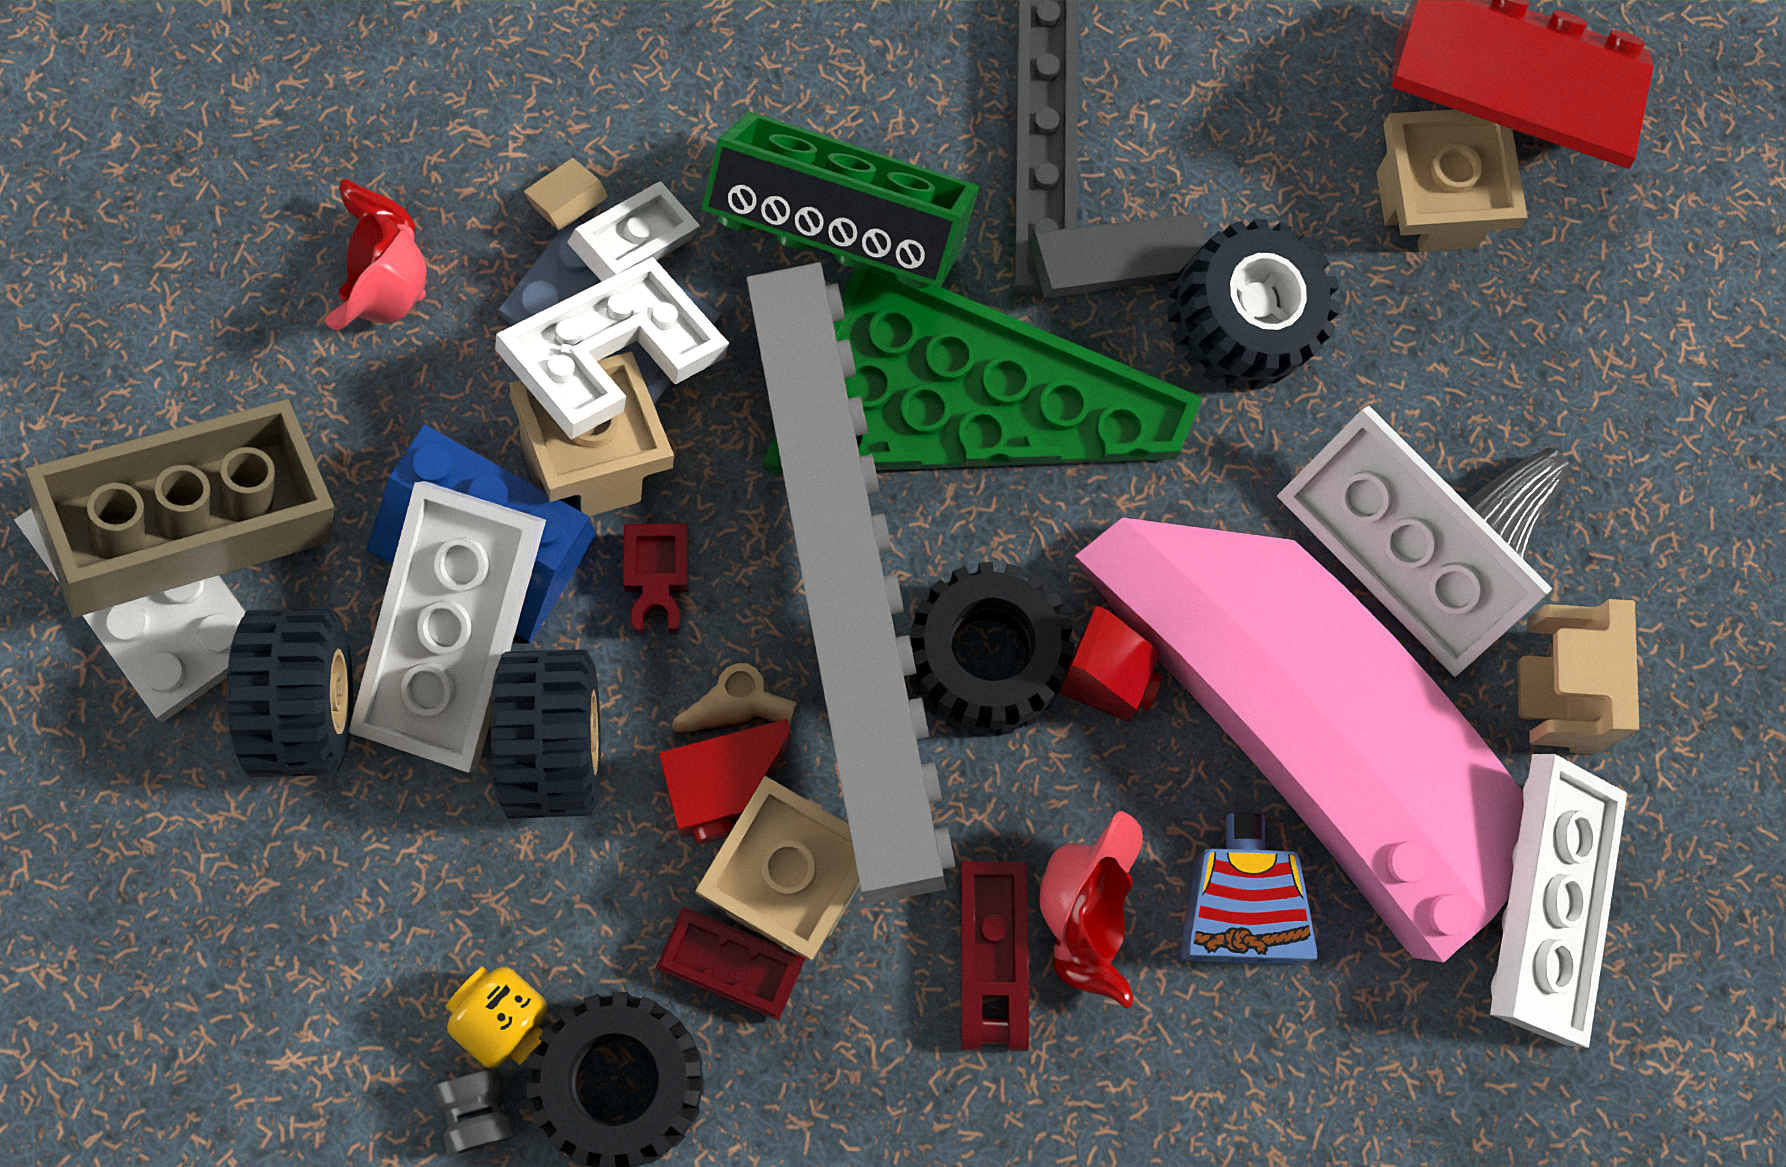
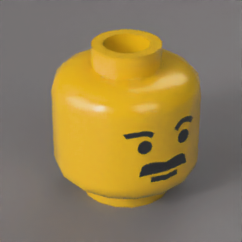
M483 966L480 967L445 1005V1008L452 1013L447 1024L449 1035L481 1065L488 1069L500 1067L509 1058L521 1066L542 1043L538 1039L543 1032L539 1025L547 1014V1002L509 967L501 966L491 972Z

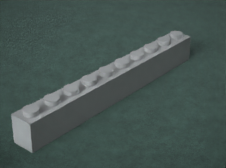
M821 262L748 276L746 278L861 893L866 905L945 890L946 886L942 870L956 866L948 827L934 829L929 804L942 802L935 762L921 764L916 740L929 737L922 697L908 700L904 676L917 673L909 635L900 637L895 635L892 614L902 613L904 608L897 574L883 575L879 554L891 552L892 549L885 514L871 515L867 494L877 493L880 490L873 455H859L856 436L868 434L861 396L848 398L844 379L856 377V371L849 339L836 340L833 322L845 320L838 283L825 285Z

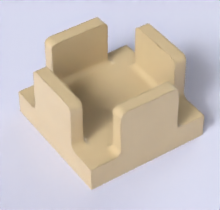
M1456 109L1389 113L1383 124L1387 153L1376 172L1385 226L1397 225L1399 223L1400 236L1421 234L1417 240L1419 252L1478 248L1489 231L1520 228L1528 216L1513 129Z
M632 351L597 361L626 395L624 412L572 440L521 380L509 383L510 398L520 423V442L524 459L534 486L546 492L549 502L577 495V508L582 513L592 516L638 503L641 500L642 479L647 475L673 468V451Z
M1608 599L1597 607L1549 604L1544 605L1527 618V632L1554 634L1553 657L1523 656L1517 663L1519 716L1522 719L1544 720L1543 723L1530 730V744L1569 747L1570 753L1595 755L1639 731L1635 601Z
M764 776L695 892L700 897L724 910L727 917L770 943L783 949L787 947L813 962L825 939L831 936L860 886L849 824Z

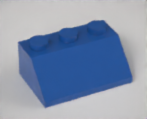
M424 424L389 476L366 550L393 566L415 482L426 481L545 519L546 523L515 631L517 637L531 643L597 538L590 516L561 500L549 502L545 491Z

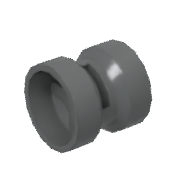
M500 1070L478 1072L432 1087L436 1108L445 1113L448 1127L442 1135L447 1156L476 1150L515 1137L511 1118L502 1112L499 1097L504 1091ZM486 1110H490V1114H485L458 1122V1118L465 1117Z

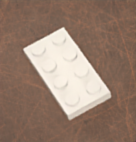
M1370 406L1362 409L1277 495L1454 677L1460 674L1552 589Z
M426 481L415 482L350 723L349 733L468 773L478 768L491 722L492 689L495 671L503 653L511 650L546 523L545 519Z
M30 508L14 519V521L58 581L34 514ZM218 575L82 616L155 718L163 723L227 678L231 644L239 622L244 617L246 611Z
M1532 754L1529 777L1523 788L1524 808L1519 839L1513 850L1514 869L1508 906L1504 910L1502 917L1503 937L1497 972L1491 984L1492 1004L1490 1015L1561 1044L1589 1048L1627 793L1556 754Z

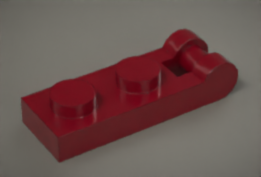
M961 861L959 865L961 1051H981L982 1044L1007 1045V1051H1028L1027 862ZM982 998H1007L1006 1017H982Z

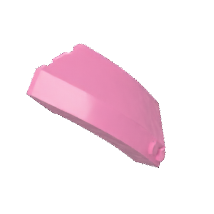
M1121 518L1072 557L1118 617L1160 651L1157 660L1198 701L1291 805L1413 958L1445 962L1494 918L1508 900L1514 869L1513 850L1519 839L1524 808L1523 790L1476 730L1398 640L1343 584L1295 540Z

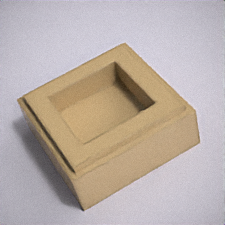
M571 158L524 190L532 207L557 230H562L608 197L601 181L574 158Z

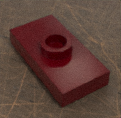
M682 906L656 965V969L779 1022L804 965L805 958Z

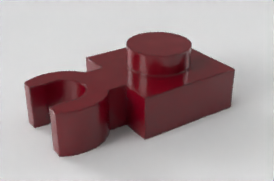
M688 523L624 524L623 587L625 592H642V596L634 603L631 610V622L636 635H644L645 618L650 612L655 610L663 611L668 615L667 623L670 635H677L679 633L681 615L677 603L670 597V592L689 591Z

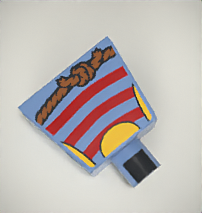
M1248 812L1227 814L1226 849H1204L1195 858L1180 946V961L1305 965L1317 960V947L1300 858L1297 852L1266 850L1264 814Z

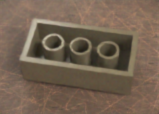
M289 399L25 468L30 506L72 618L331 542L335 507Z

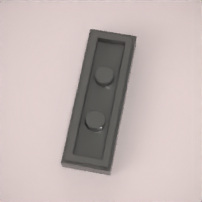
M1198 213L1037 232L1028 241V245L1044 298L1176 281L1180 277V270L1207 241Z

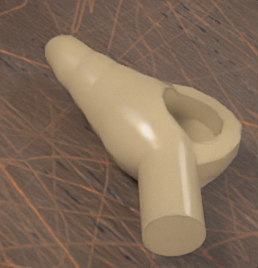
M737 663L727 667L719 676L718 684L698 702L675 717L672 722V729L679 733L695 732L701 729L743 724L756 716L773 722L787 719L790 727L798 702L765 692L764 679L758 669L748 663Z

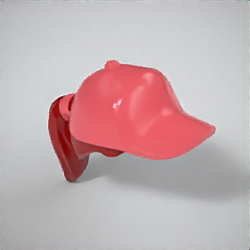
M345 178L340 181V195L346 209L359 221L348 245L346 255L347 280L338 291L339 298L344 302L327 315L325 323L333 330H340L356 317L384 324L397 322L408 314L417 301H422L426 296L424 290L426 264L420 249L414 242L416 231L414 222L406 210L393 200Z
M1119 811L1111 819L1094 845L1068 843L1054 851L1041 878L1039 901L1042 915L1052 933L1056 936V943L1053 949V966L1058 977L1076 989L1107 996L1117 1001L1122 1007L1129 1009L1134 1000L1130 985L1111 962L1119 951L1124 939V902L1133 885L1129 870L1140 852L1143 835L1138 822L1131 815Z

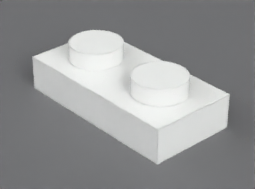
M660 181L578 226L567 243L603 282L651 257L658 260L692 240L700 225Z

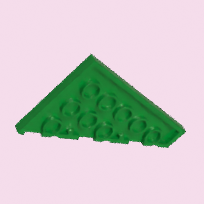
M871 266L869 269L855 268L841 297L845 320L833 322L836 340L849 339L856 377L844 380L848 398L861 396L868 434L856 436L859 455L872 454L876 470L1177 459L1203 397L942 287L930 285L926 289L914 288L897 281L894 278L895 273L874 266ZM775 434L763 459V469L773 474H783Z

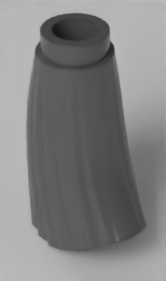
M1546 448L1541 453H1535L1510 467L1465 502L1527 562L1532 533L1546 509L1565 485V481L1571 476V466L1561 453L1552 448Z

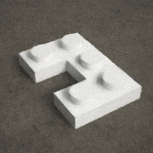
M651 257L497 333L495 350L572 440L624 412L626 395L597 363L598 360L638 341L673 383L677 384L724 359L729 342L660 264Z

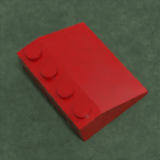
M1412 0L1396 39L1392 88L1627 169L1631 168L1636 158L1654 67L1650 51L1643 49L1645 42L1642 39L1619 30H1611L1608 36L1587 30L1585 28L1588 23L1584 19L1560 10H1554L1551 17L1529 10L1530 3L1527 0Z

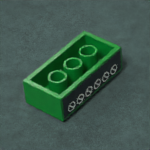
M749 111L718 138L701 210L718 215V221L732 229L750 231L755 227L776 234L777 241L790 248L809 250L812 247H816L836 254L835 259L838 262L852 268L869 269L871 266L895 273L894 278L904 285L920 289L929 288L930 285L940 288L961 251L980 186Z

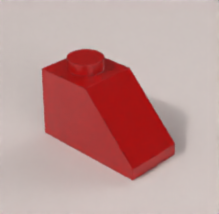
M1096 605L1079 639L1068 667L1067 676L1058 693L1129 722L1137 711L1138 706L1149 710L1163 679V674L1153 671L1160 651L1109 610Z
M787 719L659 752L681 838L694 835L696 844H705L729 836L733 829L732 825L737 823L764 776L771 778L791 744V733Z

